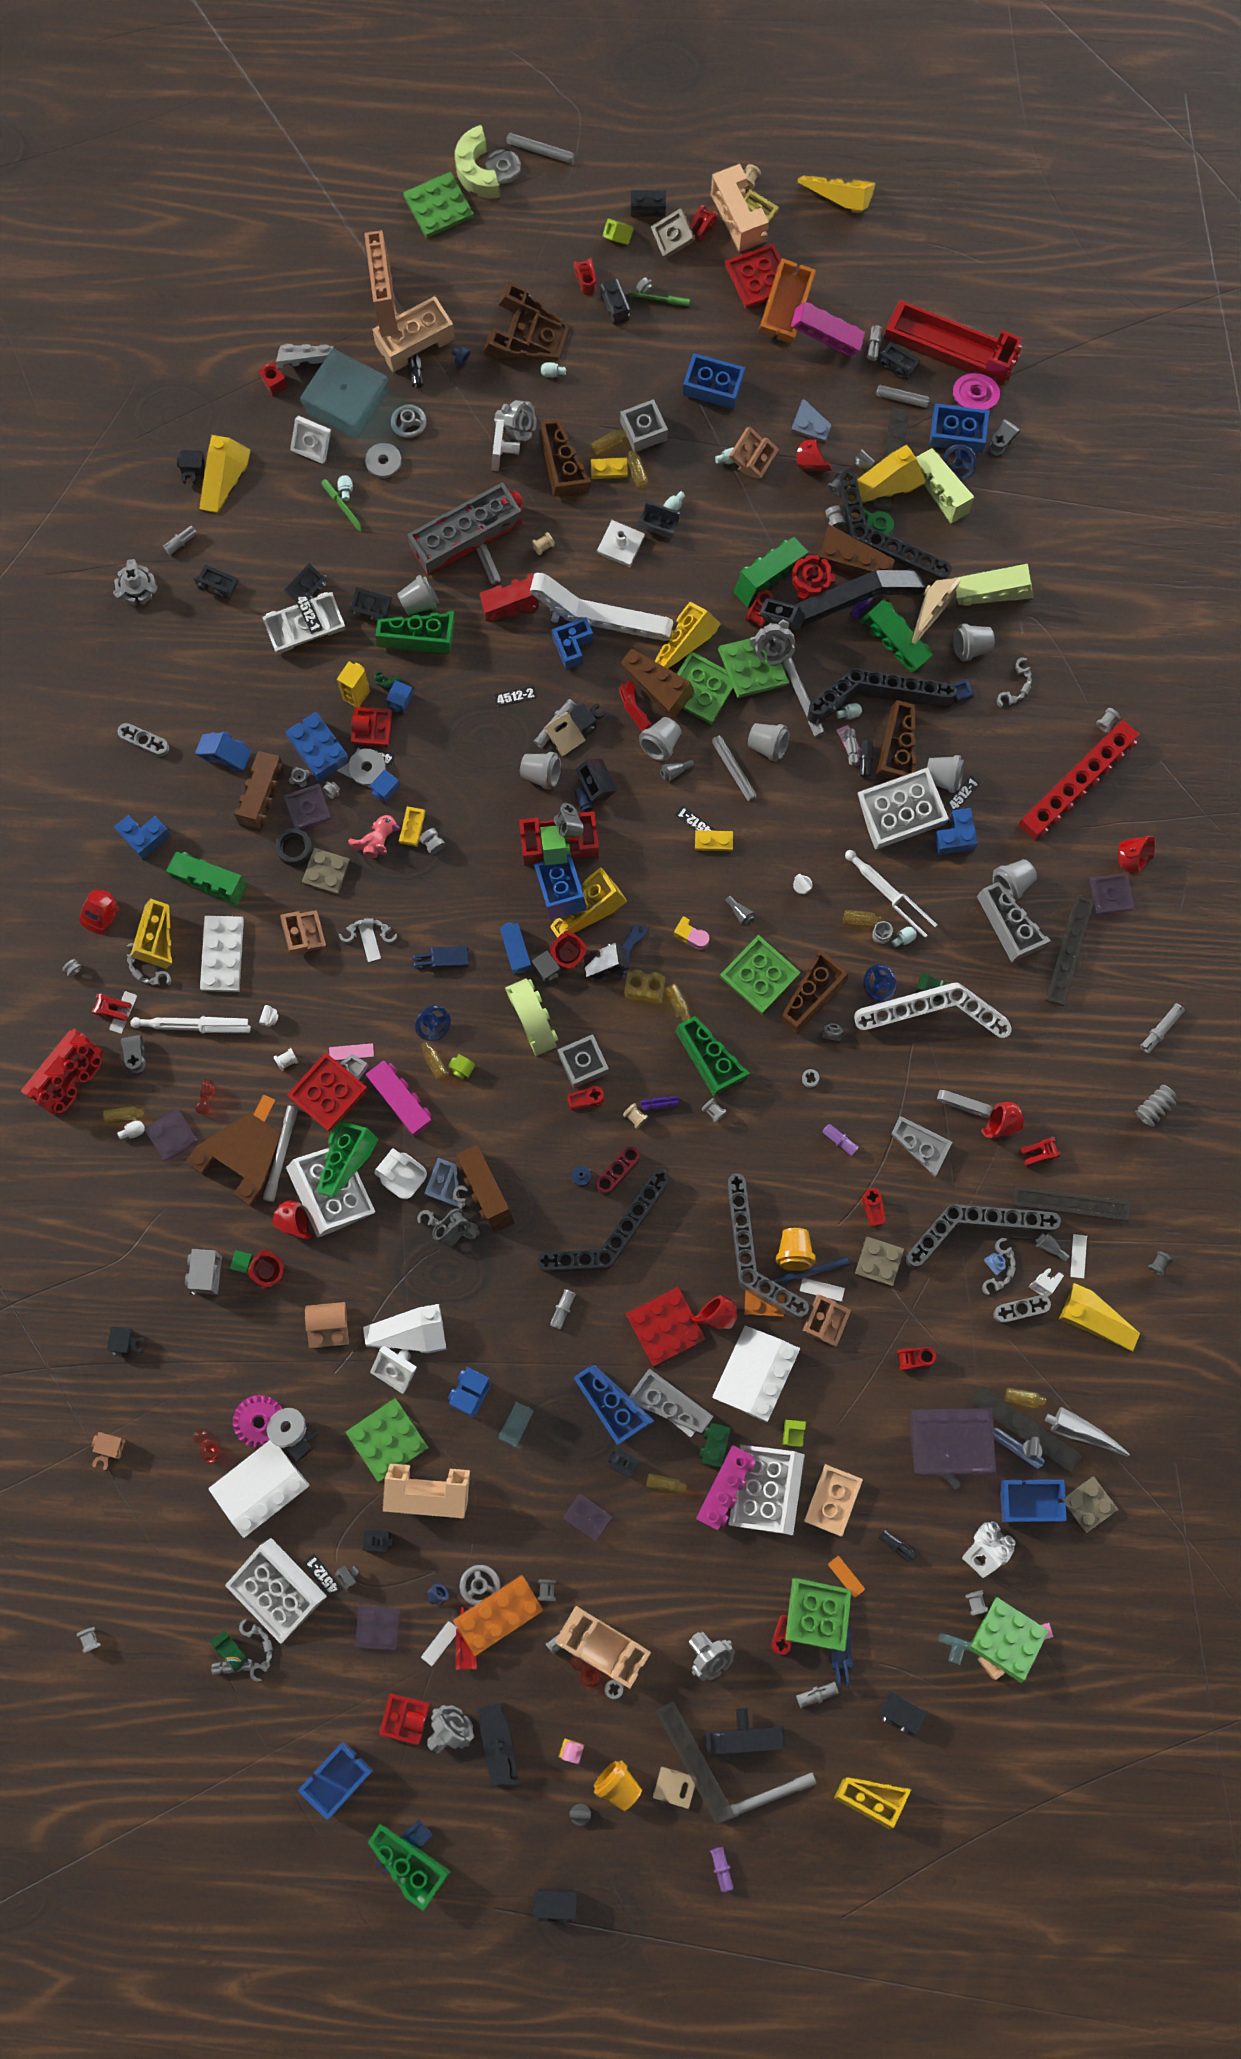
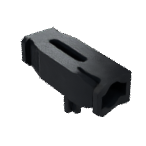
M504 1702L476 1709L477 1713H481V1736L492 1787L499 1784L517 1785L521 1783L520 1779L512 1778L517 1775V1761L508 1719L502 1710V1707H505ZM508 1758H510L512 1764V1777L510 1773L511 1766Z
M748 1708L736 1709L737 1729L705 1732L707 1755L781 1750L785 1748L784 1726L749 1728Z

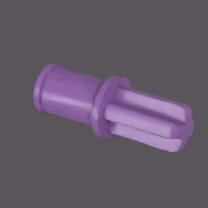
M831 1124L824 1128L823 1133L836 1143L835 1146H840L850 1156L859 1148L846 1137V1134L843 1135Z
M720 1847L710 1852L712 1853L715 1865L714 1873L717 1872L721 1891L727 1892L733 1889L728 1870L730 1866H727L724 1849Z

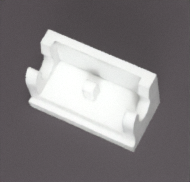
M1047 1269L1030 1284L1029 1288L1040 1295L1048 1297L1053 1293L1064 1275L1059 1272L1050 1279L1047 1275L1051 1269Z

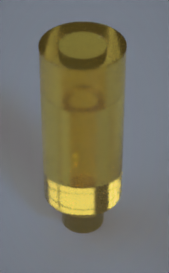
M624 429L619 432L614 430L592 442L591 447L595 454L598 455L622 442V438L627 436Z
M635 451L628 452L629 458L627 462L637 487H643L649 481L640 456L636 455Z
M844 910L843 923L874 926V924L882 921V917L875 916V913Z
M672 984L665 988L664 991L677 1016L682 1017L684 1022L690 1019L688 1014L690 1009L677 984Z
M428 1042L422 1043L423 1051L421 1053L435 1079H440L447 1075L448 1072L434 1046H429Z
M135 1106L107 1109L103 1111L104 1122L108 1124L137 1120V1117L144 1116L143 1108L136 1109Z
M1007 1388L1005 1392V1402L1036 1408L1038 1405L1045 1406L1046 1398L1039 1397V1393Z
M651 1473L648 1474L646 1488L677 1494L678 1491L685 1492L687 1486L680 1483L679 1479Z

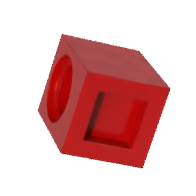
M274 362L264 365L259 370L260 378L272 396L287 388L285 377Z

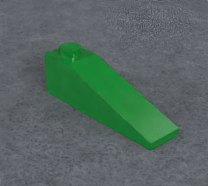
M342 1121L334 1127L328 1140L330 1147L324 1158L326 1165L320 1176L317 1190L319 1194L334 1198L369 1158L378 1138L368 1128Z

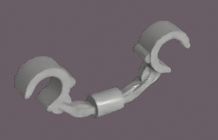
M1020 658L1015 664L1017 674H1024L1027 677V683L1024 684L1018 697L1011 696L1009 691L1000 693L997 698V705L1000 708L1003 706L1001 698H1007L1009 705L1028 694L1032 682L1030 667L1025 669L1019 667L1020 663H1026L1027 658Z
M374 919L358 920L354 924H350L349 927H346L347 931L351 933L349 939H344L339 934L340 940L343 943L349 944L357 937L354 933L356 926L362 924L364 926H374L375 924L381 926L383 932L380 934V937L383 938L385 943L393 944L397 940V934L392 939H387L385 936L391 931L390 927Z
M129 943L127 947L133 948L134 943ZM127 954L129 969L138 981L160 986V977L167 976V984L170 985L171 976L166 971L156 972V976L150 980L144 978V975L138 969L135 970L133 966L135 958Z
M460 1185L454 1189L453 1200L458 1201L459 1209L462 1210L467 1198H460L457 1195V1191L459 1189L467 1191L468 1188ZM429 1210L421 1211L417 1217L418 1223H421L423 1214H427L430 1217L428 1225L436 1226L441 1222L434 1218V1212Z
M1001 1238L995 1244V1249L1001 1256L1005 1254L1011 1259V1266H1008L1006 1271L1007 1278L1004 1282H996L994 1278L984 1282L982 1290L987 1296L990 1294L986 1289L988 1283L993 1284L995 1290L998 1291L1004 1287V1284L1009 1283L1014 1276L1016 1268L1015 1259L1013 1258L1014 1253L1011 1247L1005 1251L999 1247L1000 1242L1006 1241L1007 1238Z
M245 1619L239 1625L240 1632L248 1637H252V1634H261L265 1640L263 1646L265 1652H268L267 1660L262 1664L255 1663L250 1671V1676L254 1681H262V1679L254 1675V1671L257 1668H261L264 1672H267L270 1666L269 1661L272 1658L271 1640H268L267 1634L262 1632V1629L256 1626V1624L253 1625L250 1632H245L243 1629L244 1624L247 1622V1619Z

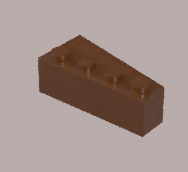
M558 419L541 421L538 433L553 497L589 492L591 480L587 477L582 463L579 462L574 448L571 447Z
M829 524L817 565L821 567V560L826 559L831 566V570L861 577L876 570H892L894 559Z
M632 648L621 661L625 674L672 720L676 718L694 694L690 681Z
M897 700L891 707L876 776L894 780L916 772L915 705Z
M258 751L250 772L252 778H248L245 784L246 794H241L239 799L240 809L236 808L234 812L239 826L261 831L262 827L266 825L268 815L266 814L268 808L271 809L273 804L272 794L278 788L277 778L279 774H282L284 768L280 756Z
M820 949L782 1014L783 1023L796 1034L806 1026L848 981V972Z
M478 1145L456 1154L459 1160L456 1162L460 1173L464 1172L466 1175L464 1181L467 1188H472L474 1194L471 1196L475 1204H480L482 1208L479 1212L483 1221H488L493 1233L514 1224L510 1210Z

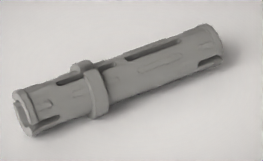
M568 699L563 707L554 713L555 716L548 724L564 713H570L577 708V705ZM563 723L555 727V732L560 728V726ZM543 729L533 742L543 749L550 737L545 729Z
M1175 1003L1157 1027L1149 1032L1150 1035L1140 1045L1141 1049L1145 1047L1143 1051L1150 1053L1156 1044L1164 1039L1167 1031L1185 1012L1184 1008L1180 1010L1181 1005Z

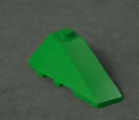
M380 1824L368 1841L369 1845L390 1872L393 1880L399 1885L404 1896L424 1911L451 1871Z

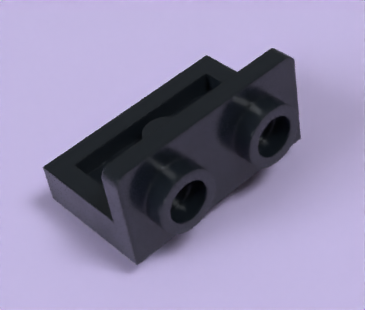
M892 342L888 344L884 351L879 353L878 362L883 367L893 370L899 377H904L907 380L920 364L918 358Z
M646 501L637 528L672 539L678 526L680 512Z
M308 563L288 584L284 591L294 601V597L305 592L309 600L314 598L312 594L316 589L320 591L326 585L324 581L327 577L325 575L322 576Z
M206 564L199 577H194L198 589L204 592L210 591L220 599L226 598L229 600L239 583L238 578Z
M356 587L352 604L349 605L348 609L353 610L355 615H370V619L375 621L387 619L392 597Z

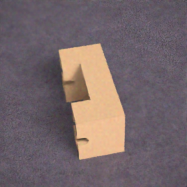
M740 164L712 174L711 196L738 251L742 252L767 242L766 231L768 230L769 221L762 207L750 212L743 198L746 195L744 187L747 185V177Z
M435 296L397 316L399 334L381 337L379 326L373 328L375 345L382 356L384 355L392 372L408 365V357L435 343L440 348L455 340L453 323Z
M389 1465L388 1473L385 1477L383 1511L464 1518L468 1504L470 1470L450 1469L447 1481L443 1482L409 1479L410 1465Z
M577 1606L555 1641L565 1650L588 1662L629 1689L638 1676L639 1668L643 1667L651 1653L643 1646Z

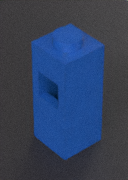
M514 922L504 924L500 928V932L513 975L532 970L519 924Z

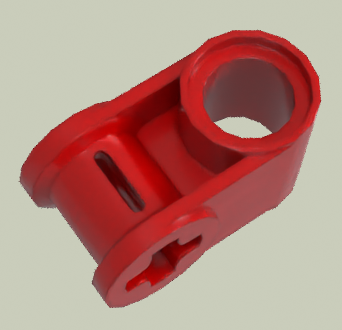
M589 258L588 261L579 263L573 262L581 292L585 295L593 294L596 291V276L592 259Z
M762 590L759 592L747 613L745 621H751L758 624L760 628H763L766 622L760 615L764 604L761 600L766 598L774 599L770 591Z
M929 1347L897 1350L900 1358V1371L928 1367L936 1360L935 1351ZM923 1352L931 1354L932 1360L930 1362L922 1360L921 1354Z

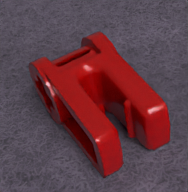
M704 205L699 207L689 224L693 233L702 224L696 233V240L699 242L714 225L718 217L717 212L709 211Z
M103 994L96 995L97 1002L95 1008H92V1014L127 1022V1014L121 1011L110 1010V1008L117 1007L120 1010H130L132 1007L131 1003Z
M592 1086L567 1095L569 1107L571 1110L600 1106L604 1102V1092L600 1087ZM593 1093L599 1095L597 1100H594Z
M1055 1137L1021 1148L1020 1152L1022 1155L1032 1154L1035 1151L1042 1152L1041 1155L1031 1156L1026 1159L1025 1166L1060 1157L1061 1153L1057 1151Z
M870 1188L863 1194L862 1202L870 1226L877 1227L885 1223L882 1196L878 1189ZM870 1194L872 1196H876V1199L873 1202L872 1200L867 1199V1197Z
M788 1615L780 1616L771 1643L772 1650L778 1655L788 1653L791 1648L792 1642L785 1641ZM782 1639L784 1640L783 1644L786 1645V1648H783L781 1651H779V1647L776 1646V1642H780Z

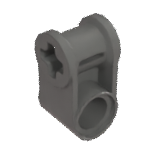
M1005 419L992 437L989 445L990 453L995 456L1003 454L1007 447L1016 439L1021 429Z
M563 803L560 807L561 811L553 819L559 835L580 838L583 834V824L579 819L577 810L574 806Z
M135 1035L121 1038L125 1065L135 1074L142 1073L146 1068L142 1036Z
M453 1209L435 1226L432 1236L435 1240L446 1246H453L469 1230L470 1222L464 1218V1212L461 1209Z

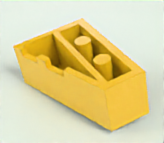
M150 899L146 903L130 957L165 969L172 964L168 904L154 899Z
M847 1777L842 1780L834 1799L882 1826L891 1829L894 1828L911 1789Z

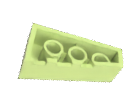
M931 448L917 456L916 459L926 480L924 486L949 522L953 523L969 514L974 496L945 464L940 455Z
M1028 564L957 577L961 579L956 589L959 605L968 606L977 603L1033 598Z

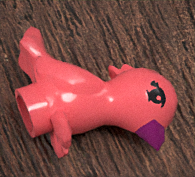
M381 816L373 823L374 826L371 827L375 831L367 834L360 840L349 839L348 843L355 851L362 849L363 855L369 858H377L378 853L386 855L385 838L392 832L401 830L392 816Z

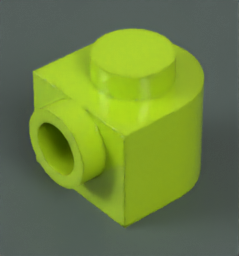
M458 1054L457 1058H452L448 1067L454 1071L453 1075L464 1079V1077L469 1078L476 1064Z

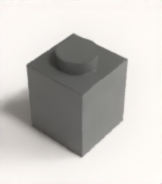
M548 951L532 960L533 968L545 984L547 982H554L559 978L561 973L560 967Z

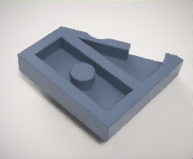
M802 399L791 433L825 443L831 424L808 402Z
M437 1158L424 1195L459 1208L458 1201L453 1200L454 1189L459 1186L456 1164Z

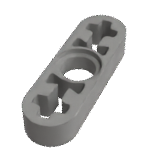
M124 723L118 728L120 739L128 744L158 757H163L169 752V746L163 738L129 723ZM129 729L130 733L135 735L134 738L129 734L125 736L123 731H128ZM141 736L148 737V742L146 744H140L138 742ZM154 742V744L157 746H160L162 744L164 749H159L158 751L156 746L152 745V743Z
M939 1090L936 1099L942 1104L984 1118H990L993 1107L946 1090Z
M1039 1295L1002 1304L994 1310V1318L1000 1323H1006L1044 1314L1050 1309L1051 1302L1048 1297ZM1039 1299L1046 1303V1306L1043 1307L1044 1310L1041 1307H1036L1033 1309L1034 1313H1032V1306L1029 1301H1032V1305L1039 1303ZM1019 1304L1027 1306L1028 1311L1025 1315L1018 1313L1017 1306ZM1010 1306H1013V1313L1006 1315V1319L998 1315L1002 1308L1004 1311H1010Z

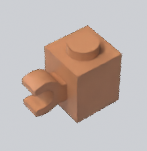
M98 1432V1436L95 1435L92 1441V1452L99 1453L101 1456L94 1459L93 1467L97 1468L98 1463L103 1461V1470H108L110 1457L120 1459L125 1439Z

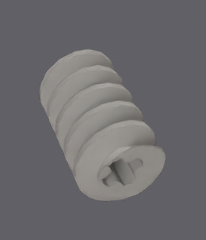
M1161 1085L1160 1090H1156L1154 1095H1151L1149 1100L1144 1101L1143 1105H1140L1135 1112L1144 1123L1154 1127L1155 1124L1152 1120L1154 1119L1159 1122L1158 1114L1164 1117L1166 1115L1163 1111L1164 1109L1168 1112L1171 1111L1169 1104L1174 1107L1177 1105L1174 1099H1177V1095L1168 1086Z

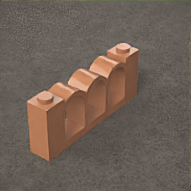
M380 230L365 233L373 302L381 337L399 334L391 270L383 232Z

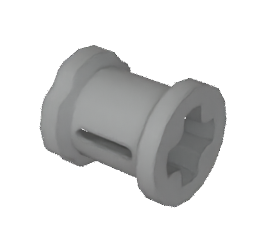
M1107 708L1106 714L1101 720L1097 721L1096 725L1102 731L1109 733L1113 724L1119 721L1121 716L1114 709Z
M713 1097L702 1107V1111H706L713 1118V1122L717 1123L727 1111L723 1110Z
M983 1590L965 1595L970 1602L971 1615L989 1611L988 1607H985Z
M94 1627L77 1633L84 1647L83 1653L101 1646L100 1643H97Z

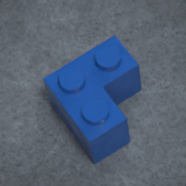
M587 617L552 629V639L565 670L583 664V656L579 647L593 642V632Z
M211 732V734L202 735L195 755L209 763L219 762L232 771H244L252 751L246 747L245 743L235 741L226 732Z
M971 808L952 810L949 817L951 829L937 831L934 837L938 856L975 850L978 844Z
M129 815L114 826L118 834L142 860L171 837L168 829L156 816L141 828Z

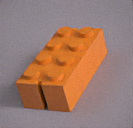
M782 258L758 333L772 338L774 335H777L778 340L792 344L797 330L791 328L795 309L806 302L816 270L800 265L797 274L793 272L797 263Z

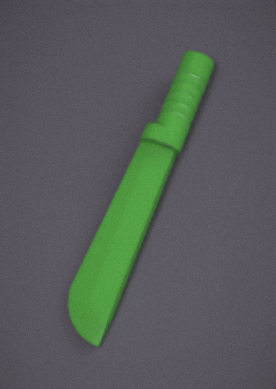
M627 293L630 297L665 301L668 304L689 306L690 299Z
M323 480L321 485L361 532L358 520L340 499L339 493L334 490L328 480Z

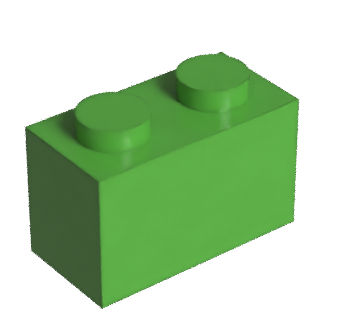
M557 826L541 827L545 865L568 863L567 855H570L568 837L560 836Z

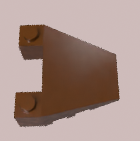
M509 281L502 292L498 304L514 312L508 334L494 328L488 335L483 352L498 359H559L569 326L556 314L549 312L540 300L534 299L526 288Z
M249 1112L197 1145L186 1160V1163L203 1176H206L215 1162L219 1161L243 1177V1181L233 1194L253 1208L264 1193L281 1133Z

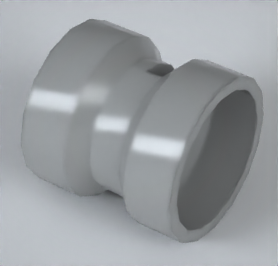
M836 505L826 510V516L830 520L829 524L839 530L847 526V519L843 516V506Z
M435 828L427 830L419 838L422 844L427 846V851L431 855L437 853L445 846V842L442 838L438 837Z
M880 921L875 925L872 938L876 943L885 944L890 940L893 933L891 924L886 921Z

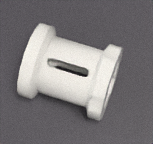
M291 1048L280 1056H274L281 1072L284 1071V1068L294 1063H299Z

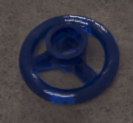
M964 444L952 445L944 453L943 461L948 466L949 455L955 451L956 458L954 464L949 468L952 472L957 468L969 469L964 475L955 474L960 481L966 480L976 470V455L970 447Z
M876 964L866 971L864 975V988L871 999L877 1002H885L895 993L896 979L893 972L887 966ZM880 970L884 971L886 974L882 975L880 973ZM874 972V986L870 988L869 979ZM880 989L889 990L885 996L875 995Z
M438 1005L425 1008L420 1012L415 1022L417 1035L425 1041H435L442 1038L450 1028V1014L444 1007ZM433 1011L441 1012L443 1015L437 1017ZM421 1022L428 1028L427 1035L421 1030ZM445 1022L443 1029L434 1035L435 1028L440 1023Z

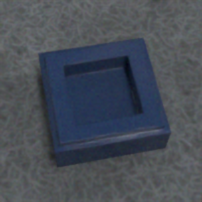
M967 679L952 684L957 690L955 696L956 703L974 697Z

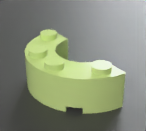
M476 126L467 131L456 146L455 163L457 176L460 183L469 192L472 191L482 198H499V184L495 170H484L475 164L476 159L480 155L487 153L486 139L482 126Z
M523 979L505 987L508 997L521 1020L535 1056L556 1048L555 1041H558V1037L555 1031L550 1029L547 1021L550 1019L546 1008L542 1009L540 1005L542 999L538 991L534 992L535 987L532 980Z

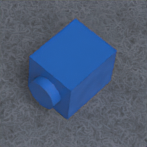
M395 680L386 698L389 709L397 713L399 711L405 713L414 695L412 687Z
M384 769L370 785L371 795L378 801L383 800L386 803L400 788L399 780Z

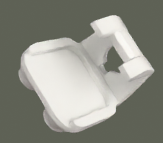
M392 1148L374 1172L380 1178L381 1183L401 1199H408L413 1196L427 1176L426 1169L406 1153H399L394 1148Z
M985 1522L974 1535L975 1542L969 1547L962 1559L984 1578L1000 1565H1005L1014 1552L1015 1541L1010 1536H1004L996 1522ZM984 1555L986 1563H980L975 1557Z

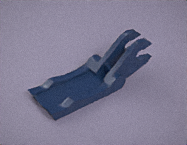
M638 924L634 925L624 941L623 948L626 950L628 966L630 965L632 945L647 933L645 925L641 927L640 932H638ZM627 970L617 975L622 978L624 974L627 975Z
M467 946L430 948V953L413 955L412 957L413 961L431 958V961L414 963L413 968L415 969L430 966L432 968L469 966Z
M848 1626L845 1651L830 1650L832 1670H835L838 1689H841L839 1673L841 1669H844L845 1686L850 1688L848 1669H853Z
M418 1819L401 1838L419 1849L433 1834ZM379 1861L378 1864H376V1867L378 1868L382 1864V1862ZM387 1868L382 1871L383 1875L388 1871Z

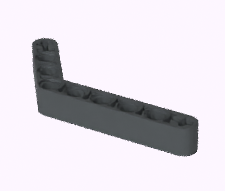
M732 1174L728 1179L727 1188L739 1285L742 1289L793 1319L802 1320L807 1316L809 1310L808 1303L756 1271L746 1180L741 1174ZM735 1181H737L739 1184V1192L737 1193L736 1186L734 1184ZM735 1200H742L744 1205L737 1207L733 1202ZM742 1218L746 1221V1224L739 1226L736 1220ZM745 1237L749 1242L746 1245H742L738 1242V1239ZM747 1256L751 1259V1262L743 1264L740 1259ZM747 1275L751 1276L753 1282L745 1283L742 1278ZM766 1285L770 1288V1292L762 1293L760 1287ZM783 1295L787 1298V1302L784 1304L779 1303L777 1297ZM792 1300L794 1302L793 1305H791V1308L789 1309L788 1307L790 1306ZM799 1306L803 1307L802 1311H800L799 1313L796 1312V1309L799 1308Z
M950 1205L909 1251L905 1261L910 1268L920 1267L955 1225L1053 1232L1060 1226L1061 1219L1058 1214L1053 1212ZM948 1211H955L957 1219H951L948 1216ZM968 1212H974L976 1214V1221H972L968 1218ZM987 1214H994L996 1222H990L987 1219ZM1007 1215L1015 1217V1224L1007 1221ZM1028 1216L1033 1217L1035 1225H1029L1026 1218ZM1050 1218L1051 1222H1054V1224L1050 1226V1223H1047L1045 1221H1047ZM936 1225H942L945 1233L939 1234L935 1229ZM923 1240H930L933 1244L932 1248L924 1247ZM920 1250L922 1254L917 1259L918 1261L913 1262L912 1256H915Z

